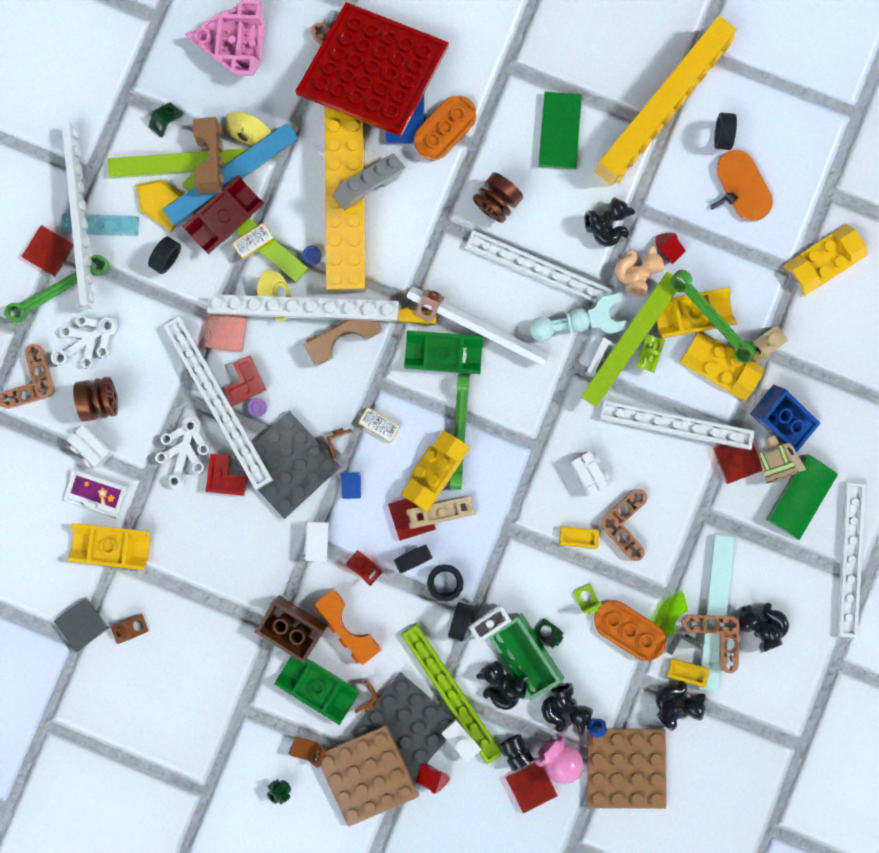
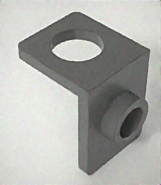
M676 632L666 652L673 655L681 638L701 650L703 647L695 643L696 638L686 633L685 636H682Z

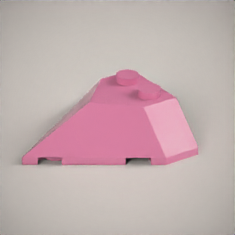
M242 0L229 11L221 12L201 24V27L197 30L185 34L187 38L234 75L254 76L262 62L265 36L261 0Z

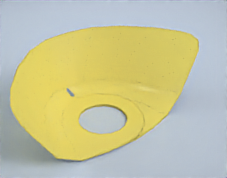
M231 112L226 115L227 132L232 138L242 143L254 146L272 133L264 123L250 114ZM238 133L244 134L248 140H242Z
M270 269L263 271L257 285V296L272 295L273 297H279L277 293L278 287L285 289L286 297H291L286 280L280 273ZM272 317L279 322H284L287 319L285 317Z

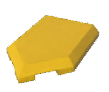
M163 180L135 184L140 211L169 231H172L175 226L163 209L183 196V194Z

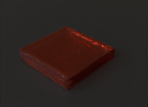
M41 225L21 257L56 277L74 248V244Z
M208 314L204 347L243 352L248 316Z
M753 443L751 450L726 445L713 448L727 484L762 471L761 462Z
M407 498L388 504L399 541L436 530L435 524L410 529V518L407 516L406 510L419 506ZM422 513L417 514L418 521L423 520Z
M535 762L506 776V780L523 814L558 796L544 766L539 767Z

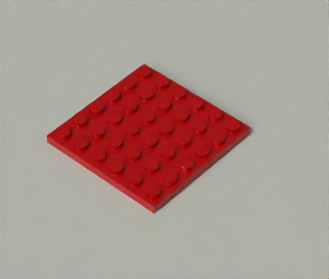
M345 2L299 83L296 95L401 137L449 47V42Z

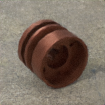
M492 172L485 181L487 189L480 188L478 190L479 194H475L472 200L485 215L499 223H504L506 216L511 214L508 206L516 208L524 196L511 181L501 174Z
M109 376L103 377L102 380L96 378L94 385L90 380L74 383V403L81 421L96 420L98 412L102 418H107L108 415L111 417L117 416L118 397L113 381Z

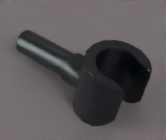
M733 192L727 193L721 200L710 205L713 210L726 201L729 205H732L738 197Z

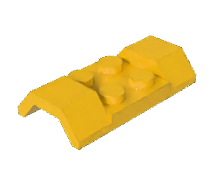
M846 224L784 264L783 267L793 274L801 287L802 295L806 296L868 255L867 247L856 229Z
M730 287L699 292L729 326L737 325V320L733 316L730 303ZM687 295L673 297L656 321L661 339L717 329Z
M704 332L696 333L688 350L679 361L682 365L743 401H746L752 394L764 372V368L753 361L748 363L738 361L734 356V349Z
M442 430L434 444L428 447L409 477L411 479L401 492V495L429 512L471 447L445 430Z
M72 523L73 539L71 551L67 557L68 562L145 570L149 560L151 544L149 531Z

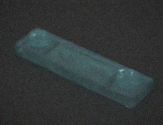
M62 214L61 233L72 234L71 214ZM84 214L88 222L86 234L138 236V216Z

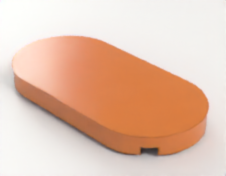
M451 96L447 98L417 129L414 136V147L421 157L430 161L442 159L466 135L476 121V108L472 101L464 96Z
M741 150L726 152L718 161L716 174L726 194L733 192L738 197L732 205L741 218L753 222L762 220L769 214L773 206V198L764 179L749 154Z
M617 600L606 601L599 607V611L595 612L594 624L597 631L634 657L643 661H649L663 654L666 648V636L662 628L623 602Z

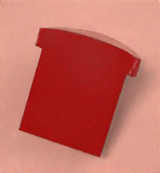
M676 233L659 234L655 238L656 246L667 261L674 264L686 250L678 240Z
M421 764L416 782L431 790V793L436 794L448 784L450 778L448 774L437 770L429 764Z

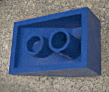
M774 384L750 413L760 425L774 436L776 435L784 444L790 443L796 453L820 425V422L789 391Z

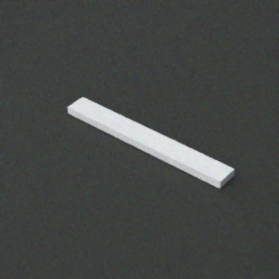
M472 230L465 246L470 251L591 303H594L600 294L612 291L610 288Z
M412 287L406 297L419 304L425 292ZM445 302L440 304L436 312L540 365H544L549 355ZM423 305L424 307L432 310L430 305Z
M606 400L602 401L599 415L600 420L746 450L752 449L755 432L744 428Z
M844 483L836 632L838 637L858 638L866 483Z

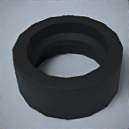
M719 113L714 132L715 149L731 150L733 148L737 130L736 114Z
M169 236L164 237L152 251L148 266L160 274L166 273L178 258L181 244Z
M425 544L394 559V562L401 574L431 560L433 557Z
M439 565L428 576V591L438 601H452L463 590L464 582L462 575L452 565ZM440 572H450L456 578V588L450 594H441L434 587V579Z
M462 602L457 603L448 638L458 641L464 640L473 608L472 605Z

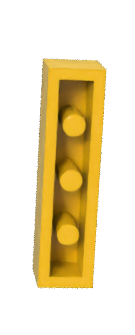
M408 307L399 309L398 322L436 325L437 313L433 321L429 322L415 315L416 310H411ZM422 309V312L425 315H430L432 310L423 311Z

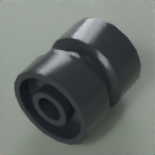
M521 734L511 736L499 744L502 754L508 756L506 761L512 771L523 768L534 759L529 749L524 748L525 741Z

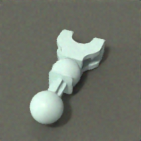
M614 291L600 294L592 306L585 307L586 310L576 308L569 314L566 312V318L551 321L547 317H538L532 321L530 333L534 339L546 341L552 337L554 332L568 329L570 333H573V331L583 332L589 327H598L610 334L626 330L629 325L625 319H611L609 316L611 306L622 301V292Z

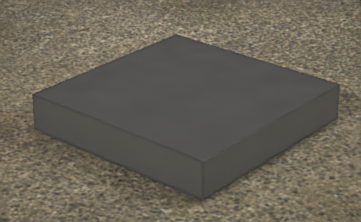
M87 597L54 620V623L75 652L81 650L109 629Z

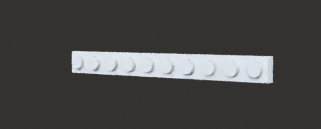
M69 121L62 122L79 305L86 310L94 309L95 294L92 291L91 285L94 282L93 275L90 273L92 260L88 254L90 241L88 236H86L88 222L84 216L86 203L82 196L84 185L80 176L83 171L79 163L81 151L77 145L79 133L76 127Z
M209 294L207 313L209 315L398 322L399 301Z
M179 316L163 325L255 490L274 481L182 318Z

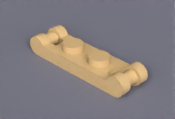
M473 496L433 504L429 512L421 507L406 510L407 516L410 518V529L477 515L472 505ZM460 504H465L466 511H461ZM418 513H422V521H418Z

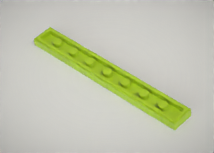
M250 148L223 150L221 156L224 160V166ZM209 151L108 158L109 178L192 173L194 167L199 166L206 160Z
M194 171L182 184V187L187 191L195 187ZM249 219L235 232L242 237L258 225ZM276 240L258 250L295 283L308 270L302 262Z
M668 271L580 396L595 408H597L676 293L670 285V279L673 275Z
M418 624L403 632L401 636L460 725L480 746L481 751L479 753L486 764H490L503 755L498 744Z

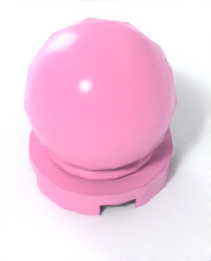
M558 732L555 734L557 737L555 740L551 741L549 739L537 752L539 758L535 757L533 761L539 767L545 765L546 772L555 782L560 784L573 783L580 777L583 771V758L575 747L564 744L566 738Z

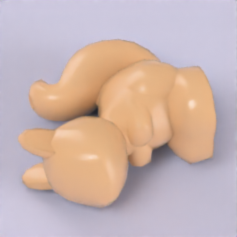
M654 246L650 247L649 253L643 258L642 266H634L638 256L636 251L632 249L626 252L628 256L621 258L616 263L614 269L615 277L619 282L626 285L625 289L627 292L637 296H646L648 290L646 281H648L650 273L657 274L665 270L663 259L657 254Z

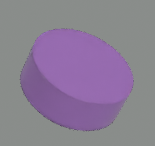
M253 398L248 402L247 410L250 415L261 417L267 411V404L261 398Z

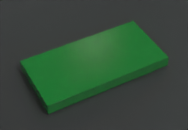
M544 91L538 167L576 170L582 94Z

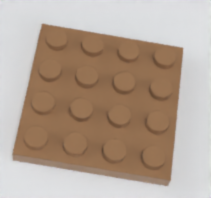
M387 724L325 751L320 767L348 827L419 797L418 790Z
M607 728L606 734L598 738L591 737L587 731V807L666 809V729Z

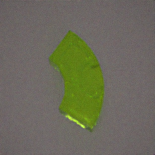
M683 592L676 593L668 598L656 614L654 623L662 628L666 637L675 635L674 627L677 619L681 614L688 611Z

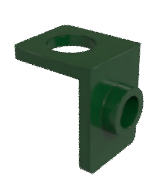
M169 102L153 111L148 126L162 138L165 135L168 124L182 117L183 113ZM155 120L161 124V130L155 126Z
M545 618L541 620L534 630L538 638L547 643L552 649L555 646L558 647L564 638L562 636L564 632ZM545 625L549 626L552 630L548 637H544L540 633L541 628Z

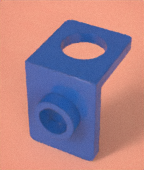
M340 472L342 498L360 499L361 473Z

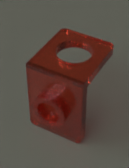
M359 550L346 563V566L363 578L369 586L382 573V570ZM376 571L375 575L369 579L371 573Z

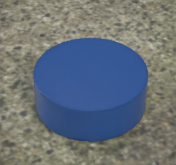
M308 246L302 252V258L308 265H317L321 261L322 255L316 246Z
M599 718L592 719L587 725L588 734L595 738L602 737L607 732L606 722Z

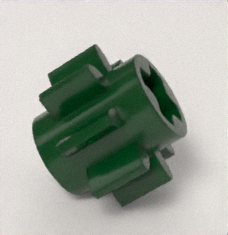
M277 779L267 786L270 790L267 792V796L272 803L277 804L279 802L282 805L291 798L289 795L291 787L285 780L279 781Z

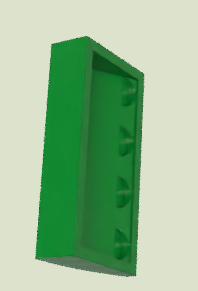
M805 454L801 459L806 470L791 476L766 518V521L798 540L801 539L838 476L835 471L809 454Z
M522 613L512 618L510 623L488 637L515 679L522 674L528 676L526 696L530 701L563 681L564 676Z

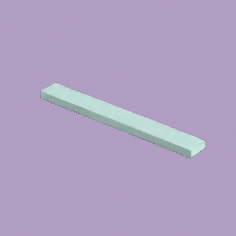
M714 535L706 615H727L735 537ZM708 619L705 622V627L708 630L713 629L715 621ZM720 622V626H725L726 623ZM703 634L700 666L710 668L706 688L698 686L699 690L715 692L719 690L721 671L719 666L720 634Z

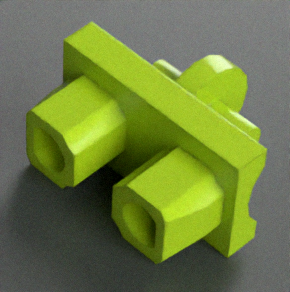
M647 334L636 367L655 373L665 340Z

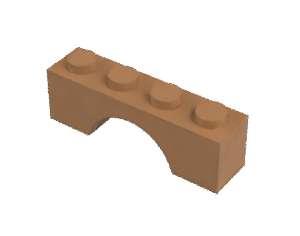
M216 117L193 119V135L197 145L209 150L206 160L199 166L194 167L196 189L199 194L222 192V184L225 183L224 174L221 172V168H224V160L221 156L223 142L220 140V136L223 135L222 125L218 124Z
M343 320L340 322V326L336 328L332 326L324 330L323 335L319 337L315 335L307 339L304 347L313 364L317 367L333 358V346L340 337L347 334H356L368 340L383 332L379 322Z

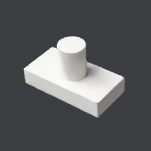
M456 719L441 731V734L466 763L481 751L480 746Z

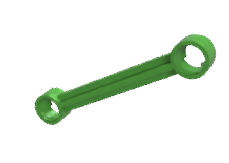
M101 255L91 256L92 265L90 266V273L99 276L106 274L109 270L108 260ZM100 259L104 261L105 264L102 270L93 269L95 260ZM76 272L21 304H8L5 308L6 318L14 323L23 322L28 312L77 285ZM14 307L22 310L19 318L10 316V312Z
M678 270L670 279L671 287L677 292H684L735 348L734 356L738 361L742 363L750 362L757 352L755 345L749 341H742L692 285L693 278L688 271ZM677 277L683 279L685 283L678 281ZM741 349L747 350L750 354L742 352Z
M458 375L454 437L464 443L470 375ZM463 460L450 478V489L461 490Z

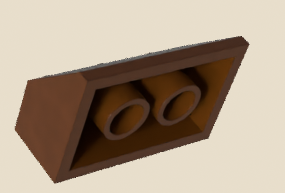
M278 595L254 633L304 664L328 626Z

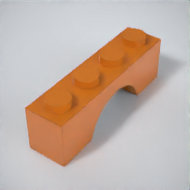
M334 588L315 603V611L321 618L323 616L326 618L328 628L333 633L337 632L340 636L338 640L344 648L348 647L352 652L351 657L357 664L360 662L363 666L378 654L382 648L371 634L356 635L346 629L342 621V611L346 602Z

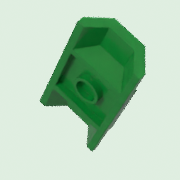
M407 330L404 369L480 374L483 336Z
M291 656L274 682V685L338 725L341 724L360 693L358 689L308 658L303 664Z

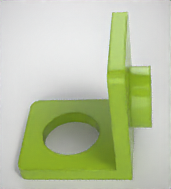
M590 584L573 592L583 613L590 615L599 611L602 603L598 601ZM583 591H589L591 594V599L588 602H583L580 599V594Z

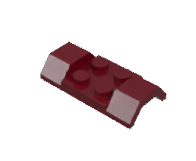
M238 175L222 189V192L214 196L182 227L209 255L249 220L265 203Z

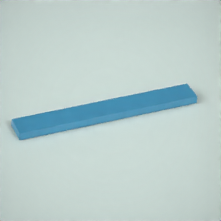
M284 124L228 163L224 168H221L225 183L222 184V189L236 176L239 175L242 179L299 140L289 124ZM195 186L165 207L163 211L173 225L176 226L206 205L219 192L199 194Z

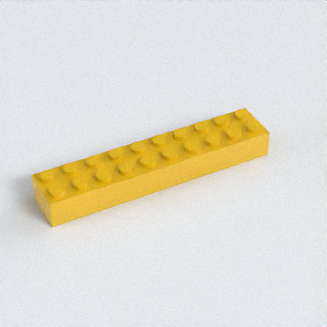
M720 15L715 19L599 161L595 170L596 174L611 186L615 182H621L629 170L627 167L631 169L639 156L647 150L652 139H656L664 125L666 126L674 113L685 103L684 101L687 97L691 96L697 85L704 80L710 69L720 60L719 58L722 54H725L736 38L733 36L737 30Z
M325 107L326 289L328 292H366L365 196L357 204L345 211L333 198V194L340 183L365 170V122Z

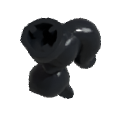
M614 197L609 203L608 211H603L600 214H597L594 210L585 212L584 223L586 231L593 233L594 239L599 245L604 247L614 246L619 242L621 236L624 238L629 236V230L626 227L617 226L613 228L614 221H621L630 215H634L635 210L628 207L626 202Z
M765 603L762 606V613L768 619L766 622H761L759 615L753 611L752 606L749 604L742 607V614L739 617V630L743 632L754 631V636L762 640L759 645L761 653L782 645L781 639L789 630L788 618L783 612L772 610L771 603Z
M498 661L488 663L481 669V673L476 676L477 679L485 680L491 684H498L499 690L494 687H488L483 691V697L486 699L490 697L492 703L499 709H512L517 705L519 699H524L526 695L528 676L522 674L517 679H514L510 673L504 675L503 666Z
M683 681L678 682V687L665 685L656 694V705L659 709L657 717L670 731H674L677 728L678 719H683L687 715L698 721L703 720L706 710L704 704L706 695L704 693L692 696L684 703L677 699L682 697L687 691V685Z
M564 683L554 687L551 690L552 695L547 697L541 706L544 719L548 723L556 725L554 729L557 732H562L566 727V721L561 714H569L571 722L577 727L579 734L582 735L585 732V726L591 721L592 708L577 706L576 699L571 697L574 693L572 683Z

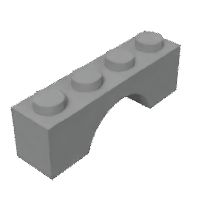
M392 153L340 183L333 194V198L345 211L357 204L377 186L383 185V187H386L396 181L405 169V166Z

